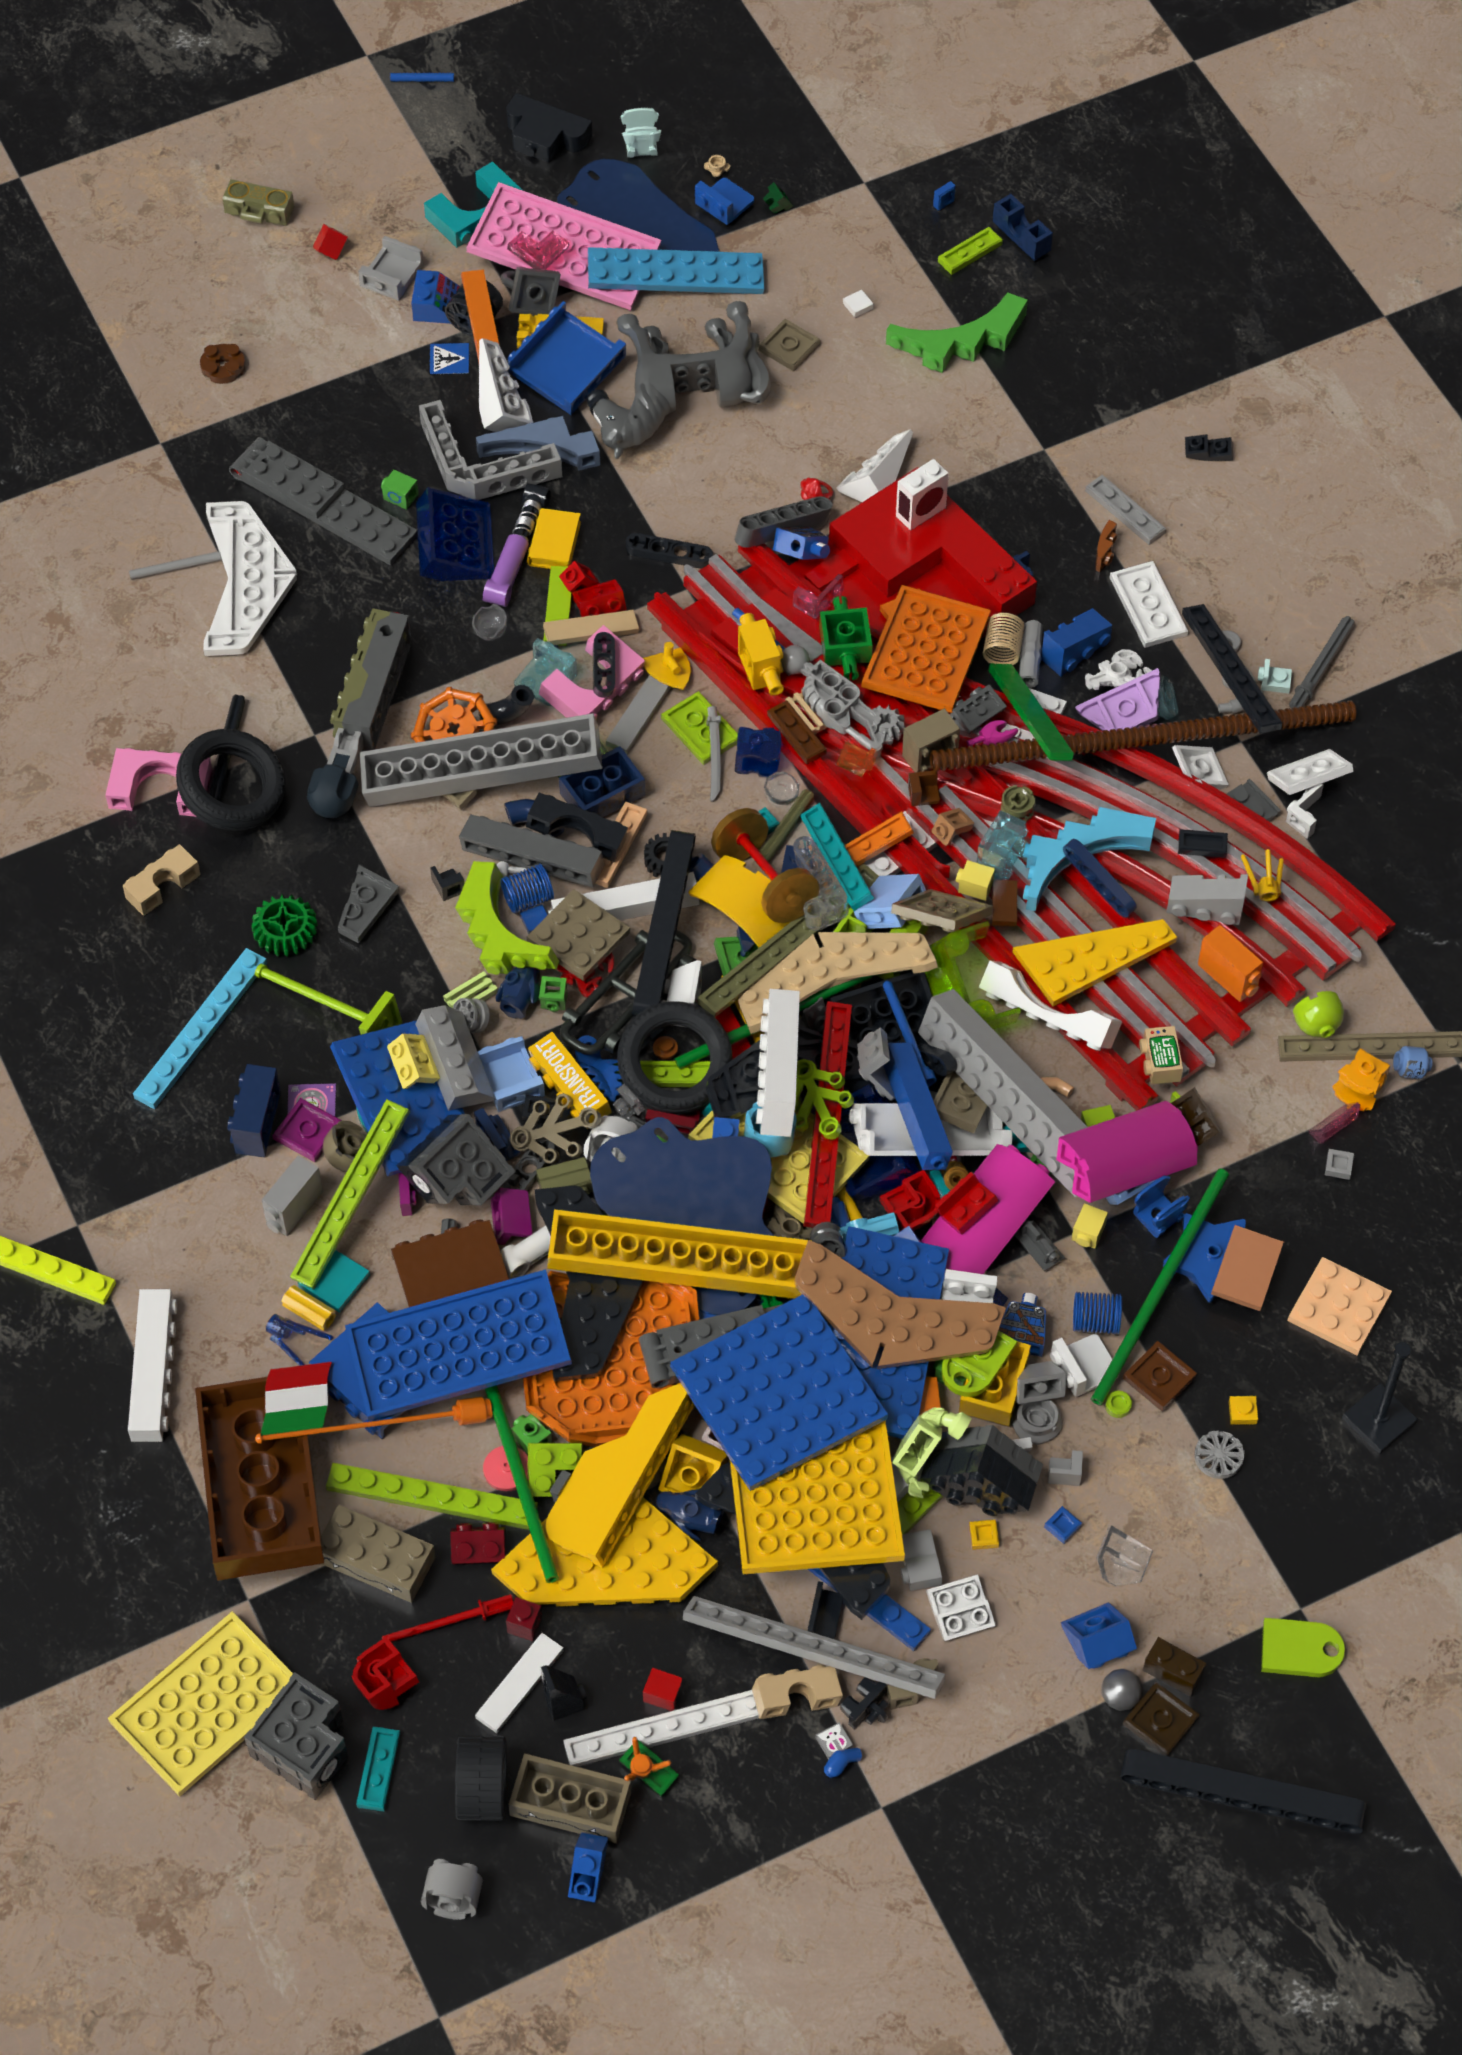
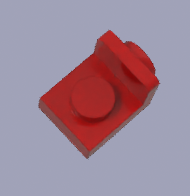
M577 561L572 562L559 575L570 592H574L579 586L590 587L600 584L591 569Z

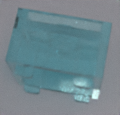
M1000 810L980 842L977 863L995 868L994 880H1009L1012 875L1011 868L1017 858L1023 857L1024 839L1028 833L1026 821Z

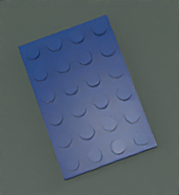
M417 1020L332 1042L330 1046L367 1132L372 1127L386 1099L410 1111L382 1163L387 1177L402 1173L397 1165L419 1143H422L426 1139L425 1137L436 1126H439L448 1115L465 1114L462 1108L448 1111L437 1081L435 1083L416 1082L408 1089L402 1088L387 1046L403 1033L419 1035L416 1027Z

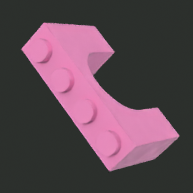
M604 625L588 639L585 651L593 657L594 638L600 632H608L614 637L615 687L611 696L607 698L598 697L593 690L584 689L574 684L558 669L541 683L539 695L566 718L593 713L596 719L597 714L601 710L605 711L611 706L614 697L623 695L629 687L628 684L632 680L636 682L644 673L642 669L645 660ZM601 641L602 653H605L607 645L605 641ZM599 661L605 669L610 668V664L607 661Z
M116 748L105 795L108 808L132 811L136 791L140 783L147 777L155 774H169L176 777L177 764L181 753ZM210 757L204 760L199 767L200 781L206 791H208L213 771ZM178 792L176 803L179 815L195 816L184 804Z

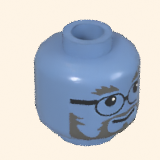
M1403 1046L1394 1055L1393 1067L1400 1077L1422 1079L1432 1068V1058L1428 1056L1425 1048Z

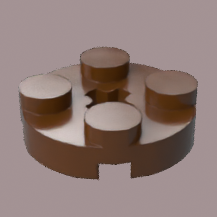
M236 344L208 345L204 348V353L200 358L201 372L204 376L206 375L210 378L211 382L217 384L231 383L236 380V376L240 373L242 375L245 370L244 355ZM220 362H226L224 366H220Z

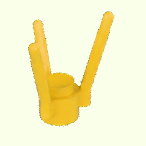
M1267 849V876L1262 877L1260 882L1257 883L1246 856L1242 854L1241 859L1252 883L1254 895L1259 896L1262 901L1276 900L1281 895L1280 886L1284 859H1279L1275 881V878L1272 877L1270 850Z

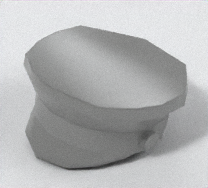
M1049 1399L1018 1404L1013 1413L1012 1426L1020 1439L1031 1437L1032 1444L1037 1445L1049 1442L1062 1429L1060 1409Z

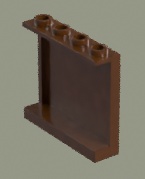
M475 1220L469 1223V1226L460 1229L459 1227H451L445 1230L443 1234L436 1236L434 1234H427L422 1236L419 1241L412 1243L404 1241L396 1244L395 1248H391L392 1259L395 1262L408 1307L509 1280L490 1220Z

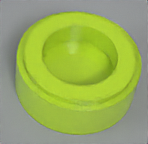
M1123 1391L1111 1392L1105 1402L1107 1413L1114 1418L1127 1416L1132 1406L1130 1396Z

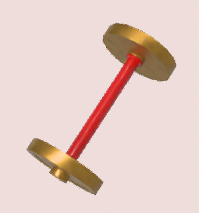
M737 809L726 815L713 831L711 839L713 851L720 858L726 855L741 861L751 856L771 879V882L763 892L761 901L763 911L771 920L778 923H787L803 916L812 908L818 898V880L807 869L803 868L788 869L781 874L776 872L759 851L767 838L768 825L766 819L756 809Z

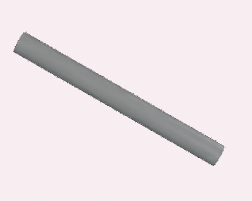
M219 551L130 570L129 574L132 580L219 561L221 557Z

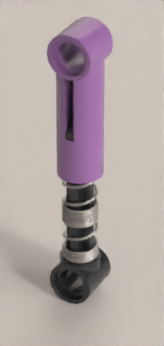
M530 483L526 484L522 498V513L517 519L515 529L512 532L513 535H509L491 579H488L483 591L484 602L508 606L512 586L529 547L527 537L533 531L535 526L534 520L538 518L536 515L539 514L540 509H547L551 496L550 488Z

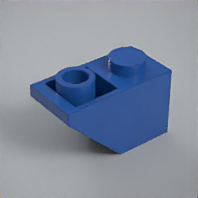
M581 1832L575 1846L568 1897L590 1902L596 1901L605 1863L608 1837Z

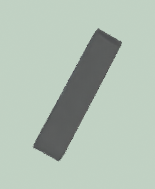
M819 496L744 516L739 521L735 542L742 547H753L774 541L777 527L808 526L813 529L824 527L828 523L833 504L828 498Z

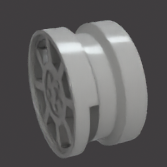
M460 998L455 1002L453 1009L463 1013L471 1033H480L485 1030L489 1022V1009L485 1001L478 998Z

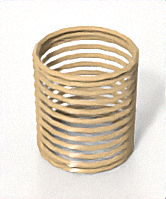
M998 613L989 618L983 649V657L987 662L1014 665L1019 661L1025 627L1024 622L1019 617L1010 613ZM997 617H1008V618H1012V619H1014V620L1007 619V618H997ZM996 620H1008V621L1014 622L1015 624L1010 623V622H1007V621H997V622H993V621H996ZM996 623H1007V624H1011V625L1017 627L1018 629H1016V628H1014V627H1012V626H1010V625H1006V624H997V625H993V624H996ZM996 626H1006V627H1010V628H1012V629L1005 628V627H996ZM995 629H1006V630H1009V631L1014 632V634L1011 633V632L1005 631V630H995ZM990 647L993 648V649H995V650L1002 651V652H1007V651H1013V652H1010V653L996 652V651L990 649ZM995 647L1003 648V649L1010 648V650H1002V649H997V648H995ZM994 653L1002 654V655H1008V654H1012V653H1015V654L1009 655V656H1000V655H996V654H994ZM991 655H994V656H996V657H1001V658H1009V659L995 658V657H993V656H991ZM989 657H991V658H993V659H995V660H1000V661H1008V660H1012V661H1009V662H999V661H994V660L990 659Z

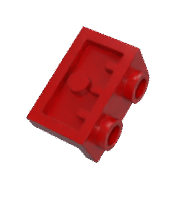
M615 579L572 592L573 601L579 608L581 617L626 611L623 590Z
M970 1172L950 1192L944 1195L935 1207L941 1218L962 1235L997 1203L998 1199L995 1194L978 1181L974 1173Z

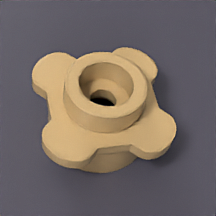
M714 155L704 164V168L709 170L712 176L719 177L724 171H729L730 165L726 163L723 156Z

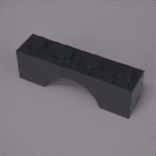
M540 792L528 813L526 823L527 828L542 834L550 835L552 832L562 828H572L581 831L589 838L592 847L602 851L603 858L612 862L616 861L626 840L628 827L623 826L617 821L608 820L597 813L585 811L574 804L565 803L552 795H545Z

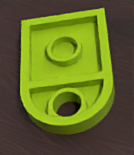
M998 1331L994 1345L989 1352L944 1359L942 1363L943 1382L950 1391L960 1396L973 1397L984 1393L991 1386L1016 1348L1017 1341ZM958 1376H964L969 1382L964 1386H960L954 1382V1379Z
M1264 1617L1261 1672L1324 1677L1335 1672L1341 1665L1345 1652L1344 1642L1340 1634L1331 1626L1318 1622ZM1328 1645L1333 1646L1337 1649L1338 1654L1333 1657L1328 1656L1324 1653L1323 1648Z

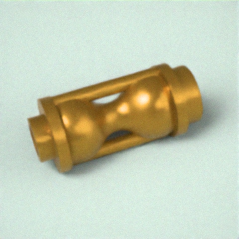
M949 1161L946 1170H941L944 1183L950 1190L962 1178L968 1175L965 1166L959 1161Z

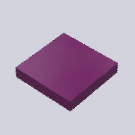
M300 1098L272 1135L273 1140L316 1162L323 1152L325 1136L334 1125L342 1120Z

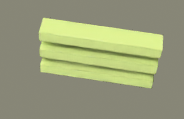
M483 971L443 995V998L447 1005L453 1008L455 1002L460 998L474 997L485 1001L498 992V988L496 985H493L492 980L487 978V974ZM486 987L489 988V989L485 990L484 992L480 993L479 995L475 996L476 993L480 992L481 990L485 989Z

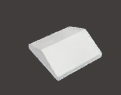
M1173 746L1172 749L1183 774L1192 778V774L1218 790L1228 786L1213 747Z

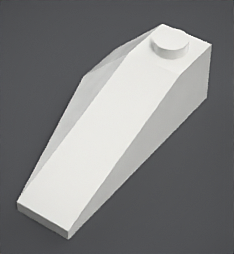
M912 430L896 434L877 450L878 454L862 463V469L857 473L855 471L851 472L837 487L838 492L863 502L895 482L913 435Z

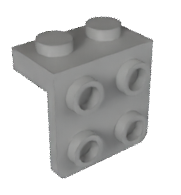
M880 1027L875 1032L868 1033L857 1044L859 1073L864 1080H870L875 1085L877 1092L882 1097L886 1096L892 1101L895 1099L883 1066L890 1061L887 1033Z

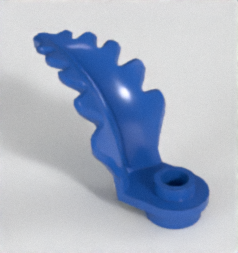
M589 1035L577 1039L589 1045L597 1042L595 1038ZM575 1050L576 1060L580 1067L587 1069L585 1071L587 1075H594L595 1077L592 1078V1081L600 1083L598 1089L605 1091L603 1093L604 1097H607L609 1102H615L616 1096L620 1094L617 1088L623 1085L622 1082L617 1081L621 1079L620 1074L615 1073L619 1071L618 1066L613 1065L618 1063V1061L614 1059L602 1060L600 1052L593 1055H585Z

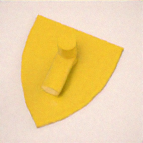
M666 642L664 644V652L643 658L645 660L643 668L650 676L670 687L685 689L689 682L691 670L689 660L681 647L673 649L674 644Z

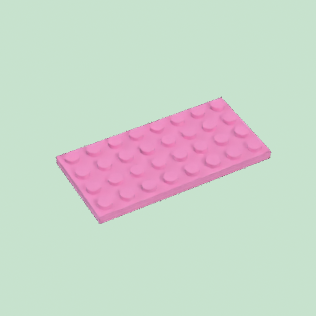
M498 182L467 245V252L513 269L522 267L558 271L561 274L559 285L631 310L640 290L588 288V247L659 250L661 240Z

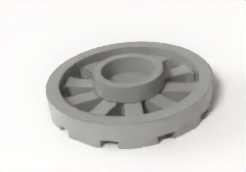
M1211 1431L1203 1435L1198 1441L1194 1458L1198 1468L1204 1474L1212 1478L1224 1479L1235 1475L1240 1470L1244 1461V1450L1238 1438H1235L1231 1433ZM1218 1437L1223 1438L1221 1444L1219 1443ZM1208 1439H1212L1213 1444H1211L1208 1441ZM1231 1441L1232 1444L1226 1447L1227 1442ZM1200 1456H1208L1204 1459H1200ZM1232 1459H1238L1239 1462L1236 1463ZM1209 1463L1212 1464L1211 1468L1205 1467ZM1226 1464L1229 1465L1232 1468V1470H1228ZM1217 1467L1221 1468V1473H1217Z

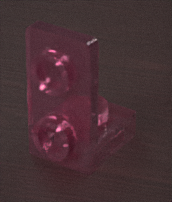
M838 574L818 597L811 591L798 586L793 592V606L812 618L817 619L820 611H827L833 599L841 596L844 590L843 576Z

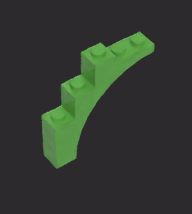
M1007 292L1001 302L986 315L962 326L943 330H918L890 324L886 330V345L923 358L922 366L943 373L953 355L974 362L984 344L1005 351L1026 316L1028 300Z

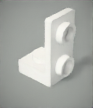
M1322 783L1307 788L1303 796L1298 801H1292L1287 808L1286 823L1307 839L1314 834L1317 820L1306 810L1321 797L1324 785Z

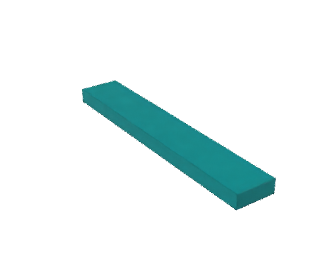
M821 803L800 815L853 911L873 900L874 896Z

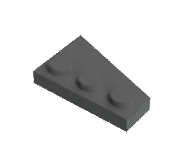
M359 865L355 882L351 887V894L338 925V932L359 943L399 893V886Z

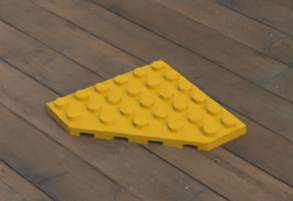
M642 1497L603 1568L595 1565L589 1558L555 1545L547 1535L546 1518L542 1522V1527L559 1576L556 1582H546L531 1533L491 1570L492 1574L518 1598L538 1605L578 1606V1603L608 1605L632 1601V1604L654 1603L655 1600L681 1602L718 1567V1561Z

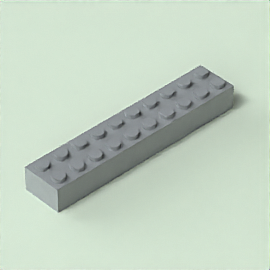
M593 713L360 752L362 794L369 807L603 769L599 726Z
M954 989L931 997L918 1033L930 1046L946 1050L952 1054L957 1065L955 1072L1075 1198L1078 1197L1072 1193L1075 1170L1056 1160L1059 1137L1087 1128V1126Z

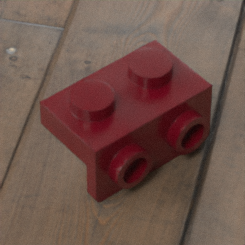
M498 1522L483 1523V1527L473 1528L472 1523L456 1524V1528H452L450 1532L452 1564L500 1562L502 1559H505V1527L499 1526Z

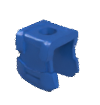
M1165 1175L1144 1188L1134 1199L1136 1204L1133 1211L1134 1215L1155 1238L1161 1236L1166 1229L1176 1222L1179 1223L1184 1219L1183 1211L1187 1208L1189 1202L1188 1195L1182 1196L1172 1203L1164 1196L1163 1191L1170 1180V1177ZM1162 1210L1155 1218L1152 1217V1211Z

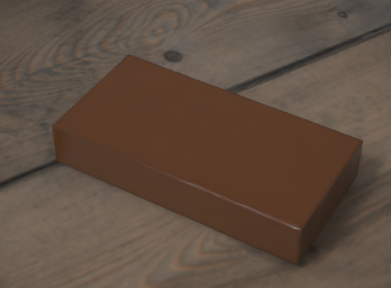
M993 880V926H1017L1018 881Z

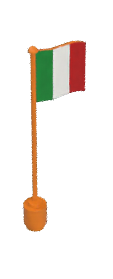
M332 1362L270 1369L265 1386L264 1422L261 1434L256 1435L255 1441L261 1444L262 1441L449 1416H453L454 1421H458L460 1426L485 1423L487 1419L492 1418V1406L489 1398L484 1399L482 1396L458 1399L456 1405L452 1406V1411L323 1428L328 1406L327 1378Z

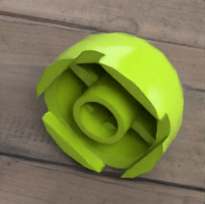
M1321 991L1317 993L1318 997L1310 1000L1308 996L1297 1003L1293 1009V1014L1297 1025L1305 1034L1313 1037L1327 1038L1332 1036L1343 1022L1344 1008L1336 992Z

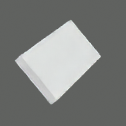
M1153 561L1110 573V579L1144 648L1188 636V629Z

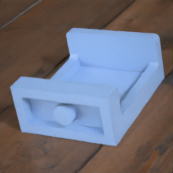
M920 875L879 876L869 888L874 899L855 910L854 914L858 920L867 925V929L902 927L906 921L901 919L900 915L891 913L892 904L926 891Z
M522 1036L509 1038L503 1043L486 1046L478 1051L495 1096L494 1104L498 1112L525 1103L526 1095L545 1096L543 1080L529 1063L528 1059L530 1057L526 1051Z

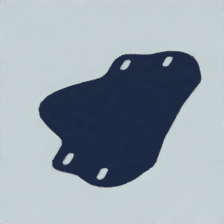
M614 159L593 161L584 166L579 171L574 182L557 197L559 204L660 239L661 246L659 250L719 252L714 232L677 206L636 165ZM588 172H595L600 179L594 180L588 175ZM568 196L573 197L578 202V205L573 206L566 198Z
M657 1117L632 1133L611 1138L594 1154L590 1171L594 1196L599 1207L610 1216L774 1236L764 1225L762 1219L771 1180V1159L766 1147L755 1139L744 1136H726L704 1140H689L668 1119ZM656 1128H661L668 1136L667 1142H662L655 1135L654 1130ZM614 1147L618 1148L625 1155L626 1160L624 1162H619L611 1151ZM691 1286L697 1291L698 1309L717 1315L743 1310L757 1296V1294L752 1293L740 1296L735 1291Z

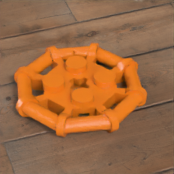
M447 687L441 694L426 703L420 704V711L414 731L411 733V739L418 743L430 738L436 740L477 733L480 729L490 731L494 730V727L497 725V719L491 714L481 693H471ZM455 699L468 701L470 703L468 704L467 708L462 707L461 705L456 704ZM448 701L449 706L437 713L433 710ZM477 708L481 713L483 720L477 721L475 716L473 715V712ZM429 715L432 718L430 721V730L424 731L427 717ZM460 725V727L457 729V734H454L453 732L449 733L451 726Z

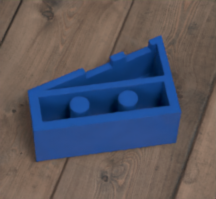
M1093 608L1074 617L1072 620L1074 622L1069 625L1065 623L1058 626L1059 630L1054 632L1047 630L1044 632L1041 660L1060 677L1066 672L1073 671L1079 662L1090 658L1095 650L1100 646L1104 647L1111 640L1112 624Z

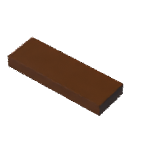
M787 700L767 710V716L806 765L826 754L824 745Z

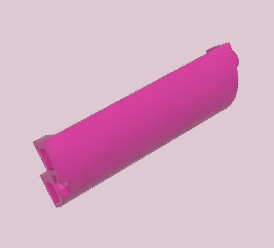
M1163 1101L1059 1137L1056 1160L1075 1170L1072 1193L1092 1203L1159 1179L1164 1175L1167 1176L1197 1165L1198 1146L1182 1112L1168 1101Z
M997 1144L974 1174L982 1185L996 1195L998 1202L962 1235L940 1216L921 1242L949 1249L945 1271L949 1269L984 1274L1055 1183L1049 1176L1050 1171L1044 1165L1039 1163L1036 1165L1023 1156L1013 1145L1009 1144L1006 1147Z

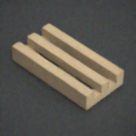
M802 690L800 694L798 692L795 693L792 698L790 696L787 697L786 700L814 734L827 728L803 700L805 697ZM795 702H798L800 704V706L808 714L809 718H811L813 722L817 725L816 727H814L811 724V722L807 719V717L803 714V712L799 709Z

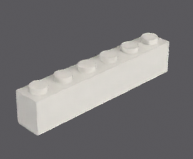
M139 1289L128 1433L131 1442H163V1432H168V1416H165V1408L170 1407V1393L167 1392V1384L172 1383V1370L168 1369L169 1361H173L174 1347L170 1345L171 1338H175L176 1326L175 1322H172V1315L177 1314V1299H173L171 1289Z

